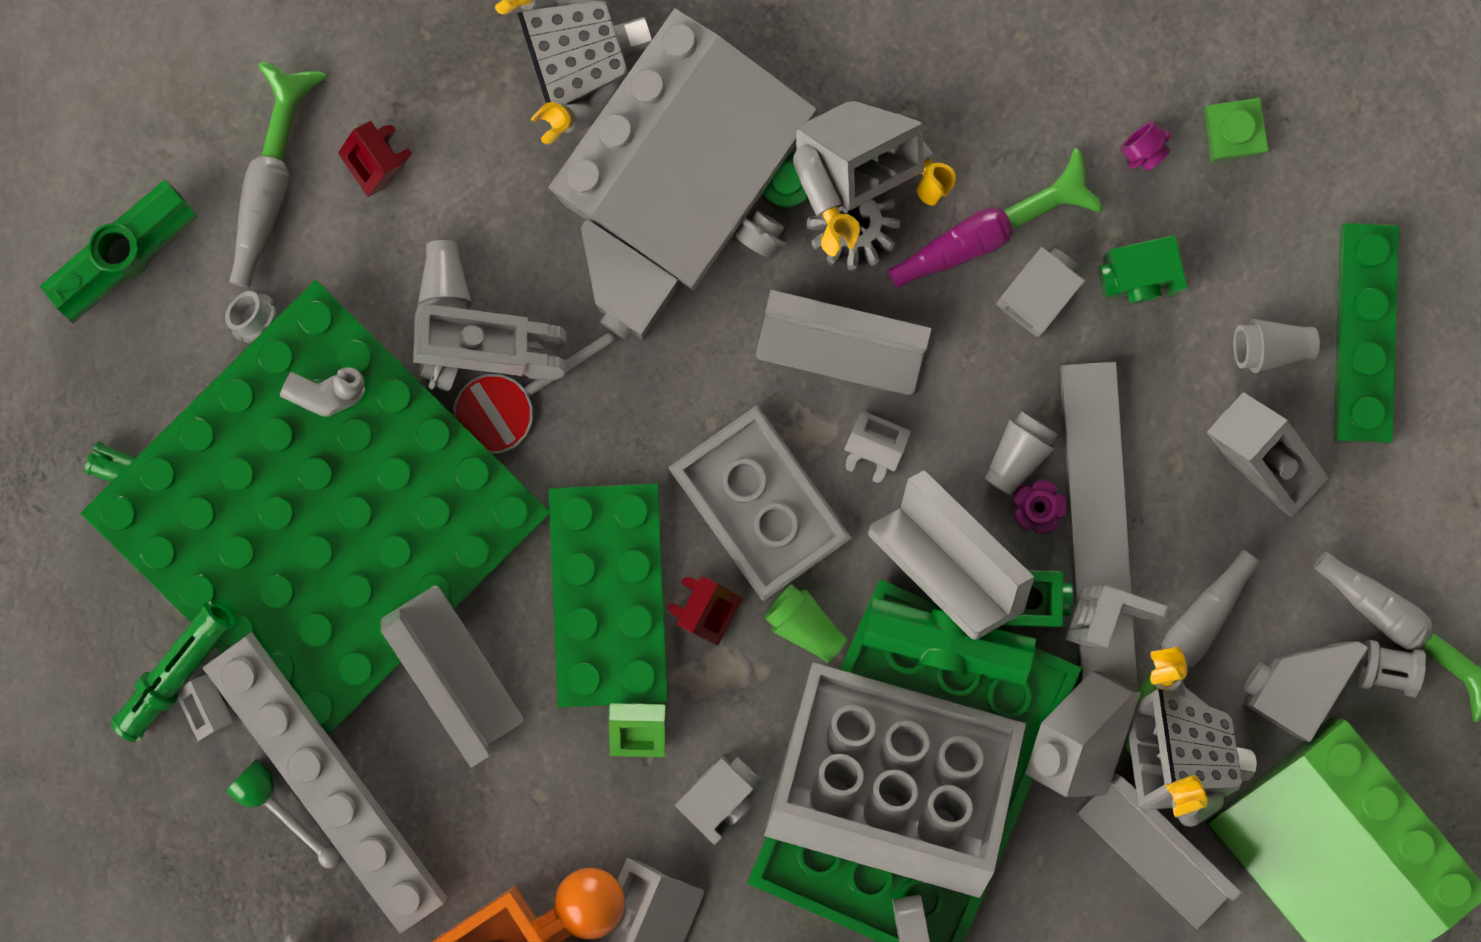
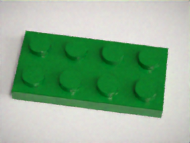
M658 483L548 488L558 708L610 706V703H668Z

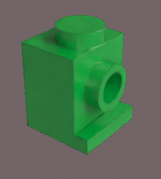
M1175 235L1110 249L1103 256L1105 265L1098 266L1100 285L1105 298L1113 297L1114 299L1128 295L1129 303L1136 304L1162 297L1160 288L1166 287L1168 297L1177 296L1188 288Z
M1028 570L1034 576L1031 588L1035 589L1040 595L1039 605L1031 610L1025 608L1024 613L1003 625L1063 627V616H1071L1072 584L1063 583V571Z

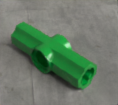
M164 179L114 223L104 224L97 228L91 235L89 244L43 282L40 288L56 309L70 322L75 323L125 279L134 278L141 274L147 267L149 259L199 216L181 194ZM127 238L130 242L129 256L119 264H111L108 255L110 246L118 239Z
M873 598L861 645L918 658V663L960 674L966 675L967 671L986 675L988 678L1025 685L1034 657L1036 639L994 629L979 639L974 640L944 611L931 609L930 612L910 608L907 605Z

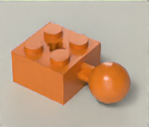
M582 868L570 873L563 879L555 894L554 908L539 918H536L520 891L514 885L430 942H563L572 935L581 939H598L608 935L619 925L625 911V896L621 885L610 873L598 868Z

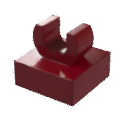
M368 121L353 129L338 152V155L367 197L385 189L396 172L405 165L412 155L409 148L400 153H393L386 143L396 132L393 125H385L377 130L372 121Z
M701 576L699 581L691 577H685L682 584L691 589L693 593L685 608L670 603L668 610L672 615L679 618L676 625L718 646L743 597L704 576Z

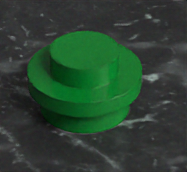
M794 153L788 155L763 191L766 199L779 207H795L808 198L794 167Z

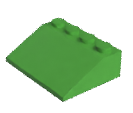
M1331 717L1318 728L1310 742L1302 741L1206 822L1305 942H1431L1452 928L1481 903V880L1347 720Z

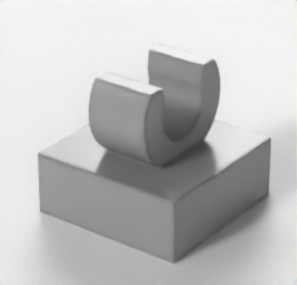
M860 410L844 448L845 451L849 452L846 460V470L852 472L857 461L860 458H864L875 463L877 466L872 481L876 483L881 482L888 469L895 472L911 431Z
M207 674L189 681L177 692L178 700L197 741L223 730L232 724V718L237 716L232 707L223 701L221 692Z

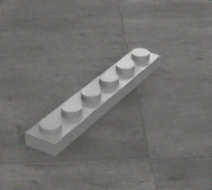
M252 632L202 667L399 934L445 903L448 898Z

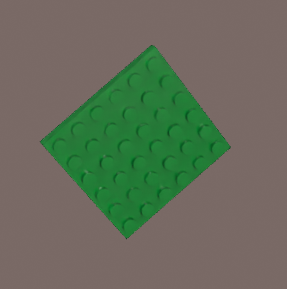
M315 279L79 514L190 623L202 610V606L206 602L214 601L224 606L233 615L235 625L226 632L215 647L222 653L252 632L318 723L329 735L401 663L381 632V618L432 586L440 587L454 609L550 511ZM350 367L360 372L364 380L365 391L358 403L329 417L320 416L280 397L282 387L291 372L318 384L337 375L338 370Z

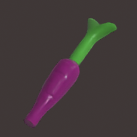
M1077 148L1073 150L1069 164L1058 180L1050 187L1005 210L991 206L975 212L935 238L906 261L888 269L887 273L893 286L899 289L916 279L953 268L996 251L1010 241L1013 229L1061 204L1077 205L1101 213L1103 207L1099 198L1085 187V165L1082 152Z

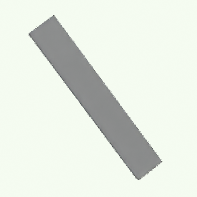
M1116 362L1060 366L1075 607L1082 587L1107 585L1132 594ZM1120 612L1108 648L1087 647L1077 644L1079 667L1082 668L1079 674L1080 683L1092 671H1100L1138 690L1133 616Z

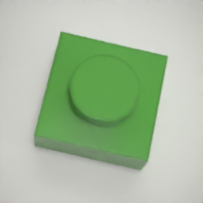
M1260 98L1206 105L1203 109L1211 162L1265 155L1269 151Z
M610 703V756L665 757V705Z

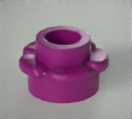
M1150 121L1132 133L1120 147V150L1128 158V167L1134 169L1142 166L1145 171H1148L1163 161L1171 151L1165 143L1170 139L1171 132L1169 130L1162 131L1154 121Z
M1037 480L1031 486H1022L1013 498V504L1016 506V511H1014L1016 523L1026 531L1035 530L1037 534H1048L1058 527L1059 519L1064 518L1066 515L1067 504L1064 496L1056 492L1057 488L1054 484L1044 480ZM1037 502H1041L1045 506L1044 511L1041 513L1036 512L1034 509Z

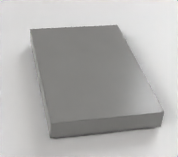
M758 405L668 467L762 601L852 539Z

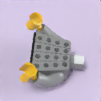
M502 0L495 5L496 11L503 15L512 12L518 7L525 10L517 14L546 102L531 117V121L535 122L543 119L552 126V129L548 130L540 138L543 143H553L563 132L570 133L592 126L628 75L623 57L644 51L652 41L645 17L613 26L606 2L600 0Z
M852 101L846 102L801 124L796 131L797 151L793 159L794 167L816 216H823L827 223V227L821 237V246L830 256H836L841 247L839 236L846 240L848 247L852 250L860 233L859 222L848 214H841L838 209L842 206L850 211L920 173L923 177L917 185L916 192L918 197L927 205H936L942 196L946 197L955 185L956 174L953 168L944 163H933L929 158L933 152L923 140V123L901 114Z
M1176 646L1151 651V658L1156 669L1151 671L1150 680L1157 690L1137 702L1128 735L1138 807L1140 809L1173 808L1175 817H1178L1182 824L1192 827L1219 811L1223 806L1224 798L1239 790L1242 781H1249L1256 771L1257 760L1252 750L1236 747L1233 722L1226 712L1209 707L1185 687L1183 679L1187 676L1186 659L1181 648Z

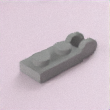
M419 304L415 312L413 362L517 376L524 374L532 379L558 380V378H563L566 374V361L554 355L548 356L547 354L527 352V346L537 349L545 348L546 350L559 349L566 345L567 331H564V328L560 326L530 322L528 317Z

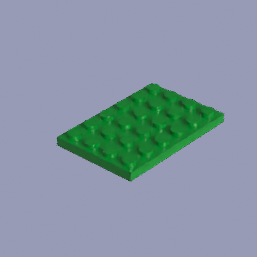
M879 579L839 670L1026 723L996 861L997 866L1034 781L1033 778L1025 773L1041 723L1072 692L1082 668L1035 647L1026 684H1012L967 671L965 675L918 663V658L861 645L873 598L907 605L910 608L930 612L931 609L943 611L936 603ZM770 837L765 838L747 880V884L877 942H899L892 899L918 894L921 895L929 941L964 942L990 883L989 881L981 897L978 898Z

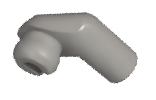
M350 367L338 370L337 375L318 384L291 372L282 387L280 397L320 416L329 417L358 403L365 391L364 380L360 372Z

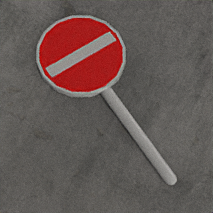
M612 333L604 334L565 360L566 372L612 343L614 335ZM503 374L481 375L470 380L459 391L453 405V415L492 454L505 453L515 449L528 436L533 424V404L530 396L556 379H536L523 388L517 380Z

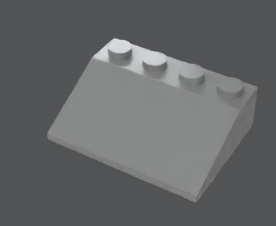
M674 8L548 188L567 208L585 220H590L694 291L795 147L798 127L815 118L819 112L817 108L719 35Z
M812 662L764 836L980 898L995 871L1026 723Z

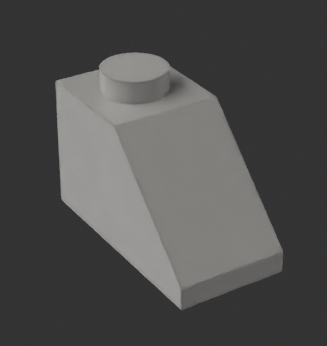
M586 219L581 226V233L595 304L598 310L605 314L600 323L625 340H628L632 333L644 340L678 290V279Z
M1244 392L1220 415L1218 420L1207 431V434L1225 458L1284 513L1292 518L1329 479L1289 421Z
M1344 641L1271 658L1267 665L1260 662L1245 683L1244 691L1248 692L1249 695L1243 705L1298 740L1310 742L1368 647L1358 641Z
M1092 671L1041 723L1025 774L1064 797L1107 795L1141 692L1100 671Z

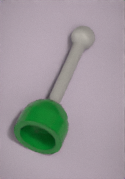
M255 759L225 792L244 807L265 805L318 854L319 863L323 867L333 868L337 866L340 861L338 850L332 846L326 847L272 797L274 778L269 770Z

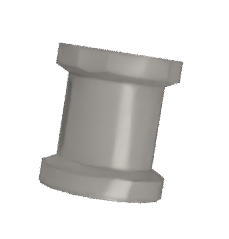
M1367 639L1364 645L1368 648L1358 663V687L1370 689L1372 685H1379L1403 690L1405 696L1416 698L1421 690L1425 675V651L1415 648L1408 653L1381 648L1378 641Z

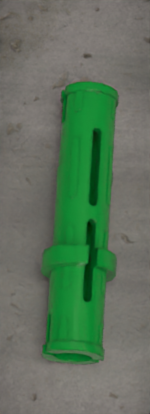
M214 601L206 602L202 606V610L173 643L172 647L151 672L143 673L135 683L136 691L110 721L113 730L120 737L130 742L141 740L144 732L162 711L170 710L175 705L179 697L177 692L203 663L204 659L226 632L235 625L233 615L224 606Z

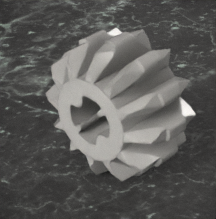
M876 196L850 211L842 206L838 209L841 214L858 213L859 222L868 223V230L861 227L859 237L852 250L848 247L846 240L839 236L841 247L836 256H827L826 263L833 266L838 261L840 254L844 253L848 255L846 264L848 271H856L858 254L861 253L871 267L878 264V254L873 245L883 251L891 252L895 243L882 232L898 231L900 220L882 216L895 208L896 203L894 199L887 198L876 204L874 201L877 198ZM812 216L807 219L808 229L825 231L827 223L823 216ZM823 233L812 240L811 245L814 250L822 249L821 237Z

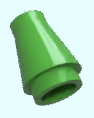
M793 585L788 586L775 599L764 616V619L773 625L771 632L819 656L826 663L830 662L840 652L847 641V637L836 628L806 589L800 592Z

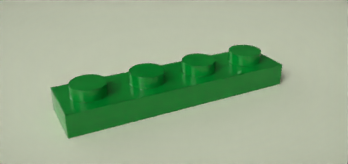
M1344 223L1340 226L1333 442L1379 444L1393 442L1399 225Z

